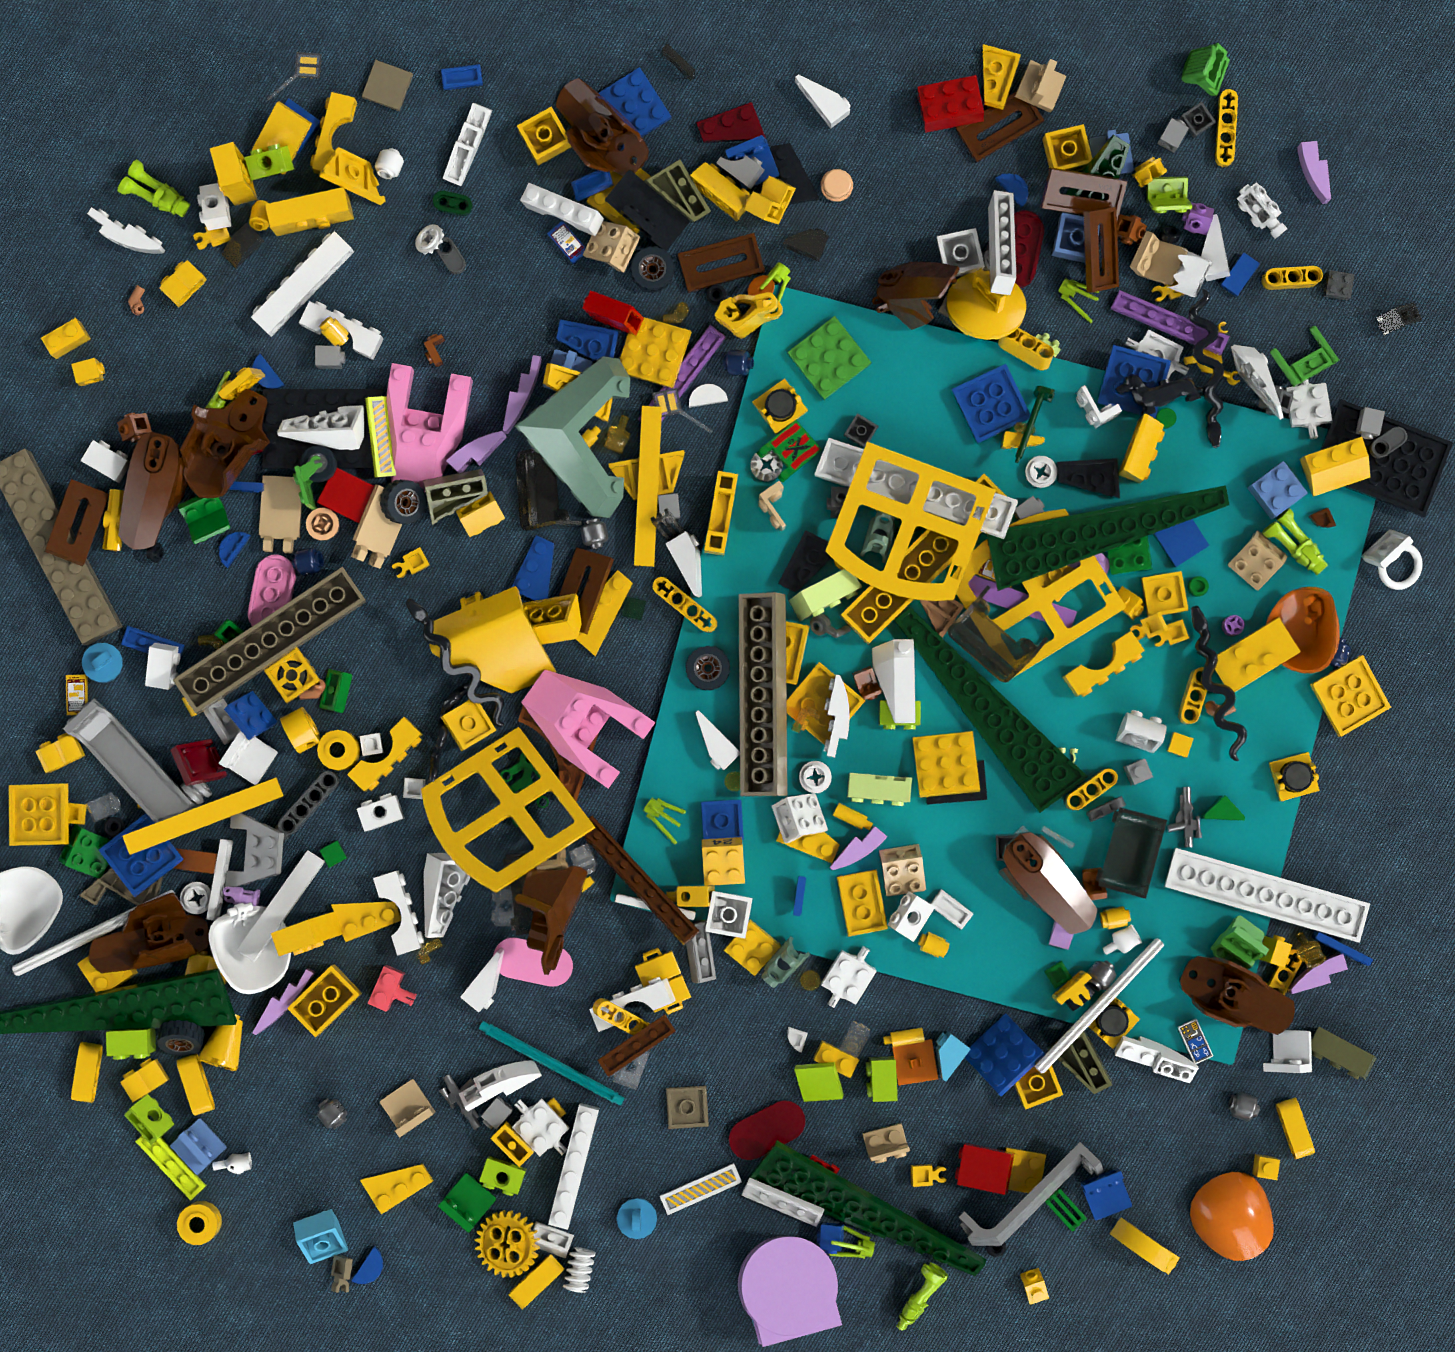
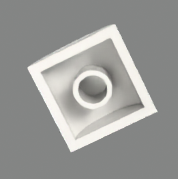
M976 228L937 236L942 263L960 268L955 277L973 273L985 267Z
M1132 710L1131 713L1127 712L1121 722L1115 741L1154 753L1164 741L1166 725L1161 724L1162 720L1160 718L1150 717L1149 720L1143 718V714L1139 711Z
M712 891L705 931L745 938L752 898Z

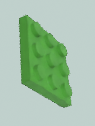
M835 316L787 353L823 400L827 399L871 365V361Z

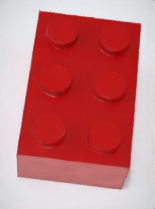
M976 75L917 87L925 133L984 121V109Z

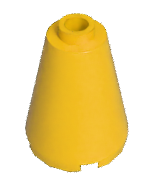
M235 1014L237 1019L236 1025H220L215 1028L199 1054L198 1059L216 1067H223L226 1070L237 1071L243 1021L239 1020V1015Z

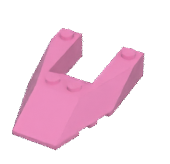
M392 363L386 399L394 469L396 471V476H392L391 481L400 479L418 483L424 490L423 480L442 477L448 465L446 460L454 454L459 443L462 441L473 380L468 376L451 374L444 415L408 409L414 369L411 366Z
M548 670L542 672L521 702L556 751L608 789L620 772L587 749L606 721L611 716L642 739L646 737L655 724L653 720L608 689Z

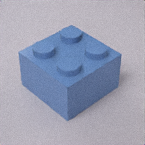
M1062 212L1059 217L1051 256L1085 263L1084 217ZM1100 224L1098 225V235L1100 231Z
M1284 461L1247 487L1270 519L1277 517L1308 493Z

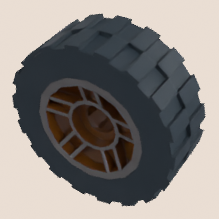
M656 246L643 248L639 253L635 254V258L631 262V275L634 283L640 289L642 288L644 291H650L651 293L666 289L673 281L675 274L671 255L666 253L664 249ZM654 265L657 270L656 272L651 273L649 271V268H652Z
M394 480L384 488L383 494L380 497L382 513L390 521L408 525L417 522L422 517V514L425 513V507L427 506L426 494H424L423 488L418 483L409 480Z
M699 647L689 655L686 662L688 679L695 687L705 691L721 687L726 682L730 673L729 660L724 652L717 647ZM711 665L712 670L706 672L704 666Z
M180 1020L165 1022L159 1028L157 1046L164 1052L172 1055H194L202 1050L204 1030L193 1022Z

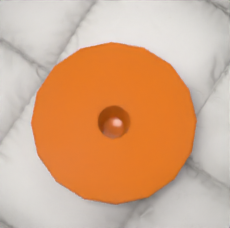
M762 275L756 277L749 284L748 295L754 296L766 292L773 293L775 288L773 279L761 290L760 286L769 276Z

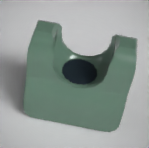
M878 510L876 516L871 518L860 556L864 557V554L868 551L880 553L883 557L882 563H886L895 531L894 516ZM881 517L887 518L888 521L882 520Z
M792 936L782 944L764 965L765 971L762 974V978L773 988L779 983L785 982L810 956L809 952L798 954L793 949L792 940L794 938Z

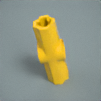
M110 489L108 509L105 511L103 526L105 528L103 538L104 550L121 551L122 540L118 534L124 495L123 490Z

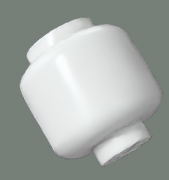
M393 148L384 149L379 153L375 169L380 177L392 179L399 175L404 160L398 150Z

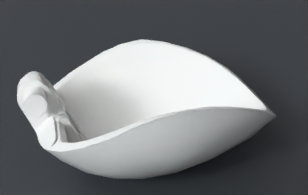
M18 867L0 873V949L4 952L14 955L26 951L48 931L62 905L63 895L56 880L47 872L34 867Z
M251 902L246 904L239 903L234 905L233 908L227 909V914L217 918L209 930L210 948L217 967L230 986L243 994L258 993L278 983L286 973L291 953L278 956L272 938L255 962L237 951L267 908L253 906ZM282 922L277 931L286 928L284 922Z

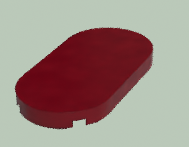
M1027 210L1014 214L1015 283L1020 289L1029 285L1036 274L1044 236L1043 223L1034 212Z
M781 1100L740 1120L733 1126L729 1135V1144L732 1151L739 1158L754 1160L767 1154L777 1140L786 1144L796 1139L805 1127L804 1112L796 1103Z

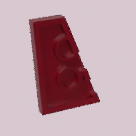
M752 102L696 122L703 143L748 141L760 135L765 137Z

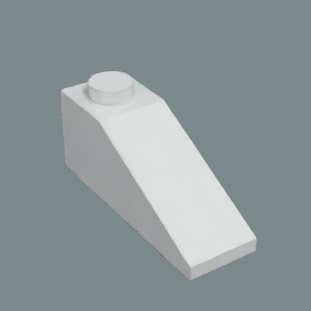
M801 75L795 77L796 85L830 129L850 114L851 106L845 97L841 98L838 93Z
M1217 214L1213 215L1201 257L1212 261L1205 277L1206 281L1230 276Z
M685 531L667 542L666 546L693 595L699 598L702 596L700 550L697 547L700 544L694 534L691 535Z
M698 710L696 716L709 756L712 758L710 763L717 770L720 768L725 770L740 755V751Z
M500 948L461 995V998L478 1012L483 1008L487 1010L494 1002L492 997L496 993L504 954L503 948Z

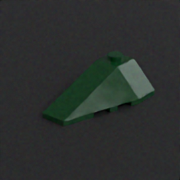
M1113 134L1082 172L1119 178L1121 170L1124 168L1130 144ZM1069 188L1066 192L1069 195L1100 200L1108 198L1107 193Z

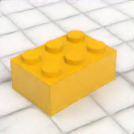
M333 964L287 1009L314 1037H317L362 992Z

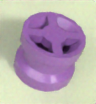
M1237 615L1225 618L1221 626L1222 631L1228 636L1240 634L1244 629L1243 619Z

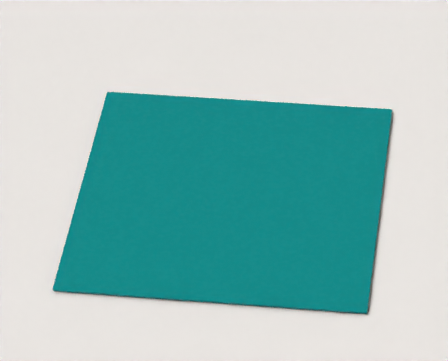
M774 285L773 294L777 298L781 286ZM786 287L780 301L783 307L782 315L778 319L763 323L753 356L754 367L749 371L723 472L738 474L724 556L705 553V537L700 556L702 596L698 598L693 595L692 591L690 594V598L716 618L717 627L713 632L707 633L699 629L684 616L623 849L665 894H667V890H677V886L704 885L701 802L741 800L745 883L715 885V891L752 898L749 920L751 919L779 942L781 946L792 936L794 938L792 940L793 949L805 953L809 952L812 955L831 960L837 958L841 949L857 956L862 946H865L870 951L864 960L868 965L874 967L877 972L1073 1024L1106 990H1094L1093 996L1083 1006L1071 1011L1065 1002L1060 1005L1052 998V995L1064 984L1055 989L1044 971L1062 961L1071 977H1073L1080 970L1088 972L1096 961H1108L1114 966L1113 970L1116 973V980L1150 943L1158 938L1163 942L1164 947L1116 996L1140 1019L1126 1034V1037L1138 1040L1141 1036L1172 1050L1189 1054L1177 1027L1197 1019L1213 1054V1057L1208 1059L1232 1065L1235 1061L1243 1027H1233L1203 1014L1193 1005L1192 999L1181 989L1180 978L1190 959L1196 956L1214 957L1213 950L1210 949L1220 934L1225 932L1235 917L1241 915L1263 931L1265 936L1271 917L1164 887L1174 848L1281 878L1301 796L1279 801L1269 763L1309 752L1311 759L1323 708L1310 684L1332 672L1333 667L1328 666L1316 673H1300L1280 664L1236 691V701L1234 704L1236 711L1225 716L1224 719L1243 725L1247 730L1248 736L1246 742L1236 753L1239 761H1234L1229 756V750L1238 737L1237 733L1217 727L1213 716L1209 715L1205 708V704L1211 700L1221 706L1226 700L1224 695L1207 691L1199 719L1195 723L1183 724L1178 718V712L1191 672L1194 669L1204 667L1206 659L1199 655L1195 649V644L1200 638V634L1193 627L1191 608L1198 606L1204 614L1211 635L1206 646L1218 654L1266 625L1272 609L1285 594L1301 587H1317L1328 591L1333 597L1339 619L1341 638L1376 499L1345 487L1312 496L1300 459L1320 451L1328 429L1317 426L1318 438L1310 439L1308 428H1291L1290 419H1279L1277 416L1223 402L1224 407L1216 417L1221 425L1220 446L1213 448L1206 429V414L1212 405L1203 396L1200 399L1185 402L1187 395L1179 396L1167 405L1158 407L1157 413L1163 408L1172 409L1177 416L1176 423L1171 428L1162 430L1165 431L1162 442H1158L1155 449L1158 450L1155 460L1150 461L1148 468L1151 471L1147 480L1144 479L1141 483H1137L1119 476V499L1058 483L1057 477L1048 487L1039 488L1032 486L1026 478L1025 470L1028 462L1037 456H1046L1052 459L1055 464L1062 461L1117 458L1119 472L1137 422L1142 416L1121 411L1116 418L1095 428L1094 425L1088 423L1084 407L1081 408L1076 400V393L1085 385L1098 410L1101 411L1105 407L1104 405L1097 404L1105 374L1104 370L1054 357L1047 370H1038L1000 348L997 342L975 338L928 324L911 330L894 315L878 313L875 310ZM835 316L871 361V365L827 399L823 400L787 353ZM1004 364L1007 365L1030 414L1037 398L1034 395L1036 386H1044L1055 390L1051 403L1043 400L1031 432L1033 436L1044 437V443L1039 446L1026 447L1019 463H1015V455L1018 448L1001 449L1002 438L1006 431L1023 434L1028 420L977 444L951 391L953 388ZM785 378L788 384L795 389L796 394L801 397L802 403L808 409V412L798 418L797 421L820 446L822 451L791 475L785 482H781L784 489L780 499L774 503L769 501L786 525L785 529L781 531L779 528L775 529L770 522V514L768 512L764 513L758 505L759 494L780 480L778 477L772 481L759 480L751 470V460L755 453L779 433L775 434L752 401ZM857 413L879 426L870 443L974 482L985 474L1007 497L1018 500L1016 507L1034 496L1035 499L1039 498L1045 506L1043 508L1045 512L1066 509L1070 516L1226 485L1230 505L1193 519L1210 546L1179 566L1174 567L1155 536L1151 534L1148 535L1153 570L1112 575L1109 568L1106 574L1117 592L1123 586L1140 597L1145 604L1141 578L1182 571L1189 611L1162 615L1166 625L1183 619L1189 639L1170 645L1167 640L1162 646L1156 647L1155 644L1161 641V637L1156 635L1148 639L1146 634L1144 638L1138 640L1145 650L1141 653L1142 658L1133 664L1131 661L1124 665L1126 668L1117 675L1114 672L1107 676L1109 678L1107 682L1101 686L1098 684L1092 686L1091 689L1093 691L1085 697L1081 695L1076 697L1063 679V676L1079 665H1083L1091 670L1105 668L1112 659V643L1131 631L1130 628L1136 624L1142 625L1140 620L1148 617L1146 604L1142 614L1138 617L1136 616L1134 620H1131L1126 613L1121 611L1012 679H1009L965 607H963L944 635L943 640L1018 709L1057 748H1066L1064 755L1068 759L1073 761L1070 749H1078V753H1074L1076 757L1074 764L1088 778L1041 813L1036 810L915 648V701H921L920 726H916V730H904V726H896V729H883V726L879 725V701H887L884 693H881L875 699L865 700L850 718L847 740L839 738L836 755L833 758L826 756L827 752L824 751L825 745L787 714V796H740V755L725 770L722 768L717 770L710 763L712 758L709 756L696 716L698 710L740 751L739 594L773 592L786 594V621L810 626V621L814 616L811 615L799 621L789 600L802 590L841 571V569L835 566L834 559L831 558L797 593L778 584L805 530L828 542L830 540L837 518H830V510H827V498H831V487L845 486L815 477V472L828 438L864 449L844 437L845 432ZM761 459L763 466L760 471L766 468L773 471L770 466L773 459L767 462ZM1284 461L1308 492L1290 506L1294 513V520L1308 538H1311L1313 543H1316L1320 553L1324 555L1323 560L1328 566L1316 575L1311 569L1307 570V567L1296 562V559L1291 557V553L1277 538H1267L1288 557L1282 567L1257 591L1233 571L1228 564L1250 541L1252 535L1257 530L1262 533L1268 525L1277 521V517L1269 518L1247 487ZM782 462V464H783L782 471H784L787 467H786L785 464ZM1046 465L1041 469L1034 468L1038 472L1036 479L1042 475L1047 476L1044 472ZM860 505L845 546L868 565L883 571L886 563H882L883 557L880 553L868 551L864 554V557L860 556L871 518L876 516L878 511L871 507ZM1329 508L1336 526L1331 528L1317 526L1311 521L1309 515ZM1014 514L1010 524L1018 521ZM881 517L882 520L888 521L887 518ZM897 517L894 519V533H896V528L901 526L902 523L901 519ZM1281 525L1288 536L1298 545L1300 542L1285 526ZM922 527L921 530L913 533L908 548L927 530L926 528ZM982 532L978 536L974 549L987 539L986 533ZM893 534L892 542H891V545H890L889 553H888V556H887V560H888V557H889L890 552H891V550H892L893 544H894V542H895L894 534ZM1102 552V554L1108 558V552ZM951 563L931 583H943ZM954 565L950 575L951 577L958 568V566ZM1196 576L1204 577L1209 584L1207 593L1200 597H1195L1188 591L1189 581ZM858 579L862 586L856 591L858 595L849 600L846 597L841 599V603L833 608H830V606L824 608L825 612L821 614L826 615L830 619L833 628L839 629L848 625L840 615L870 586L869 584ZM1090 579L1069 590L1059 602L1055 600L1052 602L1077 611L1072 627L1106 605ZM1105 582L1099 585L1105 596L1111 593ZM1022 583L1011 586V589L1028 594ZM956 595L954 600L962 604L960 599ZM977 598L991 620L1010 610ZM914 599L896 617L898 618L911 608L936 632L922 604L917 599ZM694 605L690 606L687 610L688 615L695 616L697 614V607ZM1232 615L1241 617L1244 621V629L1240 634L1228 636L1222 631L1221 626L1225 618ZM702 616L699 618L701 621L705 623L704 628L706 626L711 627V618L709 620H706ZM1027 616L1003 631L1001 638L1014 659L1019 660L1052 640L1054 634L1046 622ZM894 620L869 644L852 628L849 633L834 638L828 633L816 635L811 630V627H809L797 685L786 683V699L792 695L819 662L833 674L840 675L842 681L859 695L852 673L869 666L873 668L872 648L894 639L908 638ZM1137 629L1132 631L1135 637L1140 635ZM699 647H717L724 652L729 660V676L726 682L717 689L706 691L698 689L687 677L686 662L689 655ZM705 665L704 670L710 672L712 670L711 665ZM1214 670L1211 677V681L1213 683L1224 685V683L1218 676L1217 672ZM1200 671L1196 674V679L1201 682L1202 674ZM1194 690L1190 693V698L1193 701L1199 699L1198 692ZM1132 710H1136L1143 714V718L1150 720V717H1157L1162 720L1161 724L1166 725L1164 741L1154 753L1115 741L1121 722L1127 712L1131 713ZM1191 710L1185 711L1184 717L1186 720H1192L1193 713ZM973 731L977 762L984 760L987 800L927 805L926 797L919 798L913 737ZM1173 732L1194 738L1187 758L1167 752ZM1140 759H1146L1153 777L1136 785H1131L1123 767ZM811 761H820L827 765L831 771L832 778L829 787L823 792L815 794L828 828L825 833L840 845L834 861L854 837L862 841L870 832V830L864 827L861 830L833 816L838 803L867 816V820L873 823L871 829L875 826L887 836L867 856L836 870L829 868L832 864L830 862L776 841L780 829L772 805L786 797L812 794L802 787L799 780L802 767ZM813 768V775L807 777V779L814 780L817 786L818 779L824 777V775H818L815 768ZM1103 769H1112L1117 773V783L1082 809L1070 810L1066 807L1065 797ZM1108 772L1104 773L1103 781L1109 784L1112 781V775ZM849 773L912 778L910 802H904V806L892 805V801H884V804L871 803L872 799H864L863 803L851 802L852 798L847 797ZM1089 784L1086 791L1089 795H1094L1096 788L1093 784ZM1183 787H1191L1192 819L1196 820V816H1200L1202 838H1195L1196 830H1193V847H1185L1183 829L1168 833L1166 826L1176 823L1175 819L1180 811V795H1183ZM1074 795L1070 798V804L1073 807H1077L1080 800ZM1226 795L1245 816V821L1201 819V814L1221 796ZM1117 797H1123L1126 806L1090 822L1086 812ZM651 798L655 800L659 798L668 804L686 811L685 814L664 807L663 812L681 824L680 827H677L661 815L659 818L655 817L673 836L677 844H673L655 823L646 817L647 813L643 810ZM1023 832H1032L1037 836L1042 834L1062 856L1066 866L1081 886L1082 870L1102 868L1107 898L1092 900L1097 908L1094 923L1090 929L1073 935L1069 950L1048 945L1054 920L1031 902L1024 900L998 873L1006 865L1004 861H997V834H1019ZM919 844L923 859L926 890L914 892L913 894L930 904L942 889L973 913L961 930L934 909L914 942L891 927L890 933L875 931L848 937L837 877L877 869L882 900L894 901V913L898 909L901 899L906 894L886 896L879 850ZM1029 859L1030 866L1035 865L1036 860ZM616 873L610 900L615 902L617 894L639 898ZM798 876H804L806 884L802 913L800 916L793 915L797 880ZM689 893L686 894L687 899H690ZM631 906V907H634V908H638V909H642V910H646V911L652 912L651 910H647V909H643V908ZM1124 906L1125 910L1128 909L1131 921L1128 922V926L1133 925L1142 943L1137 944L1127 953H1122L1116 949L1106 955L1103 947L1113 942L1112 934L1128 926L1109 930L1108 928H1102L1100 912H1104L1105 909ZM679 907L696 912L694 920L689 919L691 922L707 920L709 907ZM912 912L908 914L907 919L911 917ZM931 932L950 943L944 958L940 956L937 958L920 950L918 942L922 934ZM1256 960L1253 967L1248 970L1256 974L1260 960ZM1191 970L1189 972V977H1196L1197 974L1195 973V971ZM1209 979L1207 981L1208 986H1211L1214 983L1213 979Z

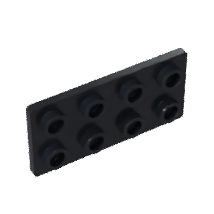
M628 170L605 198V202L665 251L690 223L689 219L631 170Z

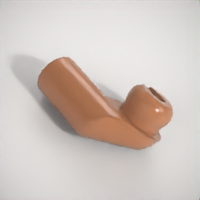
M136 285L128 299L130 309L135 315H140L144 312L141 297L145 289Z
M321 680L299 695L300 700L319 698L325 690V682Z
M1212 700L1205 704L1206 711L1211 716H1214L1215 711L1220 707V705L1215 704ZM1233 706L1228 710L1224 717L1235 712V707Z

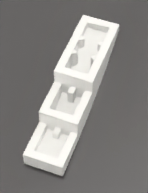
M472 103L458 141L455 142L443 179L462 186L492 113L491 109Z

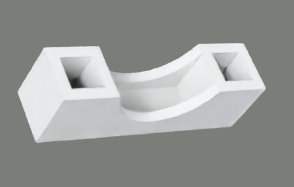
M528 183L520 199L526 208L542 215L549 214L560 218L578 230L596 236L604 220L598 211L531 183Z
M309 301L299 321L302 327L320 335V324L329 316L333 319L336 318L351 334L353 350L374 360L384 340L380 335V331L369 327L368 330L362 327L363 323L352 318L350 321L344 318L345 315L337 310L331 312L326 309V305L318 301L315 304Z
M398 870L373 878L379 898L393 901L401 912L400 927L391 936L397 956L422 948L424 938L422 932L417 931L416 924L418 919L416 913L411 912L410 905L412 900L409 892H405L404 885H406L403 873L400 874Z
M660 977L649 981L650 985L642 987V984L630 988L631 992L627 994L621 991L612 995L613 999L609 1001L623 1009L627 1003L639 1001L647 1004L652 1010H656L673 1003L676 999L668 979L661 980ZM602 1006L600 1009L607 1013L609 1012V1009ZM593 1007L589 1009L598 1032L614 1026L594 1014ZM621 1012L615 1014L614 1021L620 1020Z

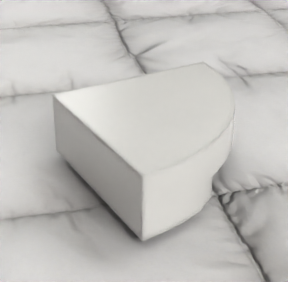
M788 1027L787 1035L790 1044L794 1049L802 1053L808 1033Z

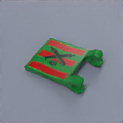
M795 420L762 446L757 455L763 458L772 450L787 467L778 476V479L783 483L820 453L822 449L799 422Z

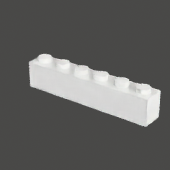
M994 190L988 207L990 292L1011 295L1016 280L1013 193Z
M335 231L332 234H327L323 238L318 249L314 248L308 254L309 258L304 263L300 262L290 277L287 276L280 283L281 287L277 291H272L267 296V301L262 306L258 305L253 310L251 318L272 337L354 253L353 249Z
M583 1103L579 1104L548 1225L567 1230L569 1228L599 1107Z

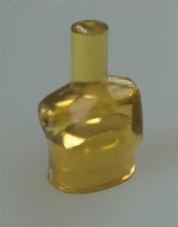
M622 415L618 426L609 427L603 447L623 454L624 447L630 438V433L625 430L629 417Z
M1303 932L1298 933L1296 937L1301 946L1297 948V954L1305 962L1307 968H1314L1323 964L1326 957L1322 953L1318 941L1309 942Z

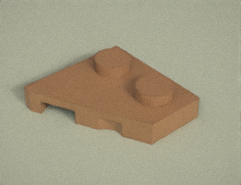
M919 600L936 632L942 638L964 607L956 600Z

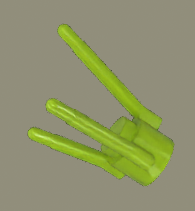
M778 262L767 275L769 277L760 286V289H764L772 279L777 283L782 281L783 283L777 296V300L780 302L786 285L791 279L788 276L790 270Z
M1065 278L1058 290L1062 294L1061 298L1067 301L1084 319L1092 323V319L1069 296L1074 297L1077 292L1095 301L1099 300L1098 297L1079 289L1086 290L1085 284Z
M230 371L225 372L206 408L223 409L226 407L224 405L226 401L219 397L218 392L222 389L221 386L227 382Z
M651 798L643 810L647 813L646 817L652 820L673 844H677L673 836L655 817L659 818L661 815L677 827H680L681 824L663 812L664 807L685 814L686 811L668 804L659 798L657 800Z
M845 1225V1231L862 1239V1241L858 1240L856 1245L831 1241L833 1245L855 1249V1252H837V1254H829V1256L871 1258L875 1247V1242L870 1241L869 1236L862 1235Z

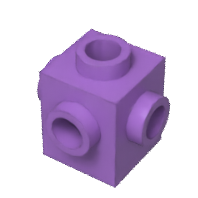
M1192 203V209H1187V212H1184L1182 216L1184 229L1191 233L1207 235L1213 220L1214 209L1206 207L1201 203Z

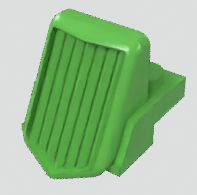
M1219 43L1191 50L1185 62L1181 80L1184 83L1198 84L1210 96H1217L1230 61L1226 56L1227 51Z
M1241 915L1233 919L1225 932L1220 934L1210 948L1213 950L1212 952L1215 957L1232 961L1246 969L1253 967L1255 961L1266 956L1269 951L1262 943L1265 936L1264 932Z

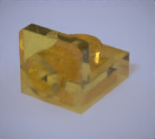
M806 706L805 709L801 708L791 730L796 733H800V730L805 731L809 722L806 719L807 715L819 720L820 716L816 714L817 710Z

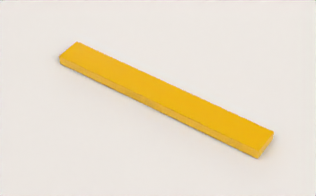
M642 406L634 566L654 567L662 419V407Z
M277 778L128 833L122 837L129 855L279 799L283 797V793Z

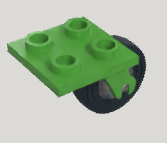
M324 446L308 448L301 457L300 467H294L296 473H293L295 483L300 485L301 492H299V498L301 503H305L306 507L312 510L317 509L311 484L330 479L337 469V460L334 453Z

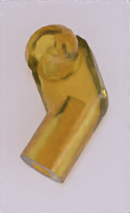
M685 302L678 303L673 314H663V323H681L688 315V305Z
M1016 423L1014 426L1015 432L1023 434L1027 423ZM1033 427L1031 435L1035 433V427Z
M215 634L198 636L199 646L210 644L215 651L226 644Z
M436 938L424 944L417 954V960L419 959L422 965L430 961L429 953L442 947L440 939Z

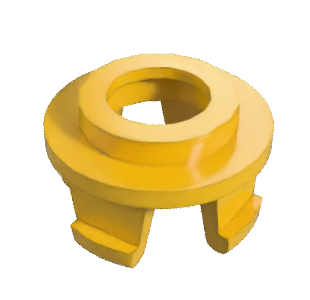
M1152 157L1134 169L1136 173L1132 176L1136 178L1141 188L1153 181L1152 177H1160L1167 172V169L1164 168L1161 162V158L1155 159Z

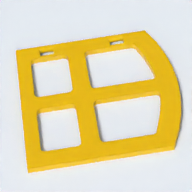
M867 442L825 551L853 576L882 591L917 600H954L996 490ZM877 460H883L919 475L915 490L908 504H903L867 489V484ZM934 481H939L976 496V501L966 525L956 524L923 510ZM860 505L900 518L902 521L883 571L868 565L845 546ZM977 506L984 508L979 520L973 517ZM917 526L953 538L959 542L943 583H922L898 578V572ZM954 565L961 567L957 579L950 576Z
M1066 509L1047 511L1010 524L1009 527L1069 516ZM987 539L973 550L956 593L1009 679L1019 675L1127 608L1096 557L1092 556L1081 560L1079 567L1045 588L1040 586L1036 578L1022 582L1029 597L991 620L968 584L976 572L991 558ZM958 566L952 575L953 578L957 579L961 567ZM1090 579L1106 605L1073 627L1067 628L1053 607L1052 602L1085 580ZM1104 582L1111 591L1106 596L1099 587ZM1039 611L1053 632L1054 638L1023 658L1015 660L1002 640L1001 633L1032 613Z
M519 727L443 774L434 782L421 788L423 804L429 823L445 852L467 875L495 893L595 829V826ZM505 743L507 747L497 753L495 748ZM516 747L522 751L541 776L539 780L519 793L511 791L492 765L493 761ZM474 773H479L500 801V805L460 831L453 832L443 810L440 797L443 793ZM453 776L454 781L444 786L442 782ZM548 791L553 792L574 820L573 824L551 838H547L525 809L526 805ZM511 817L533 845L534 849L501 871L496 872L473 856L465 848V845L504 819Z

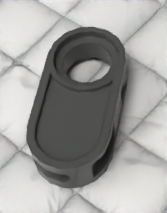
M443 237V243H449L451 248L446 253L441 252V244H439L436 251L451 273L461 274L465 271L466 262L454 242L448 237Z
M1394 427L1370 444V454L1375 458L1387 456L1406 442V431L1401 427ZM1377 443H1382L1385 446L1383 454L1375 451Z
M1120 796L1086 812L1090 822L1126 806L1123 797Z

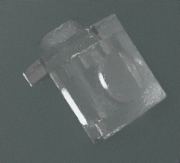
M112 792L86 803L93 822L116 814L121 806L118 797L114 796Z
M852 1021L840 1049L858 1058L871 1030L864 1024Z

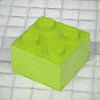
M155 1028L106 1031L107 1056H113V1060L126 1059L130 1055H133V1059L150 1056V1053L156 1051Z
M893 1056L869 1057V1062H866V1075L870 1076V1083H866L868 1097H871L873 1102L898 1101L896 1059Z

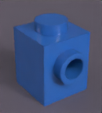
M828 1222L821 1224V1231L817 1233V1244H820V1248L825 1250V1253L837 1254V1251L843 1249L841 1246L831 1244V1241L843 1242L844 1224Z

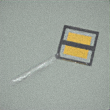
M296 52L295 74L269 95L267 100L270 101L297 77L320 79L322 54Z
M677 388L652 393L655 406L662 407V417L680 413L707 432H713L710 428L682 410Z

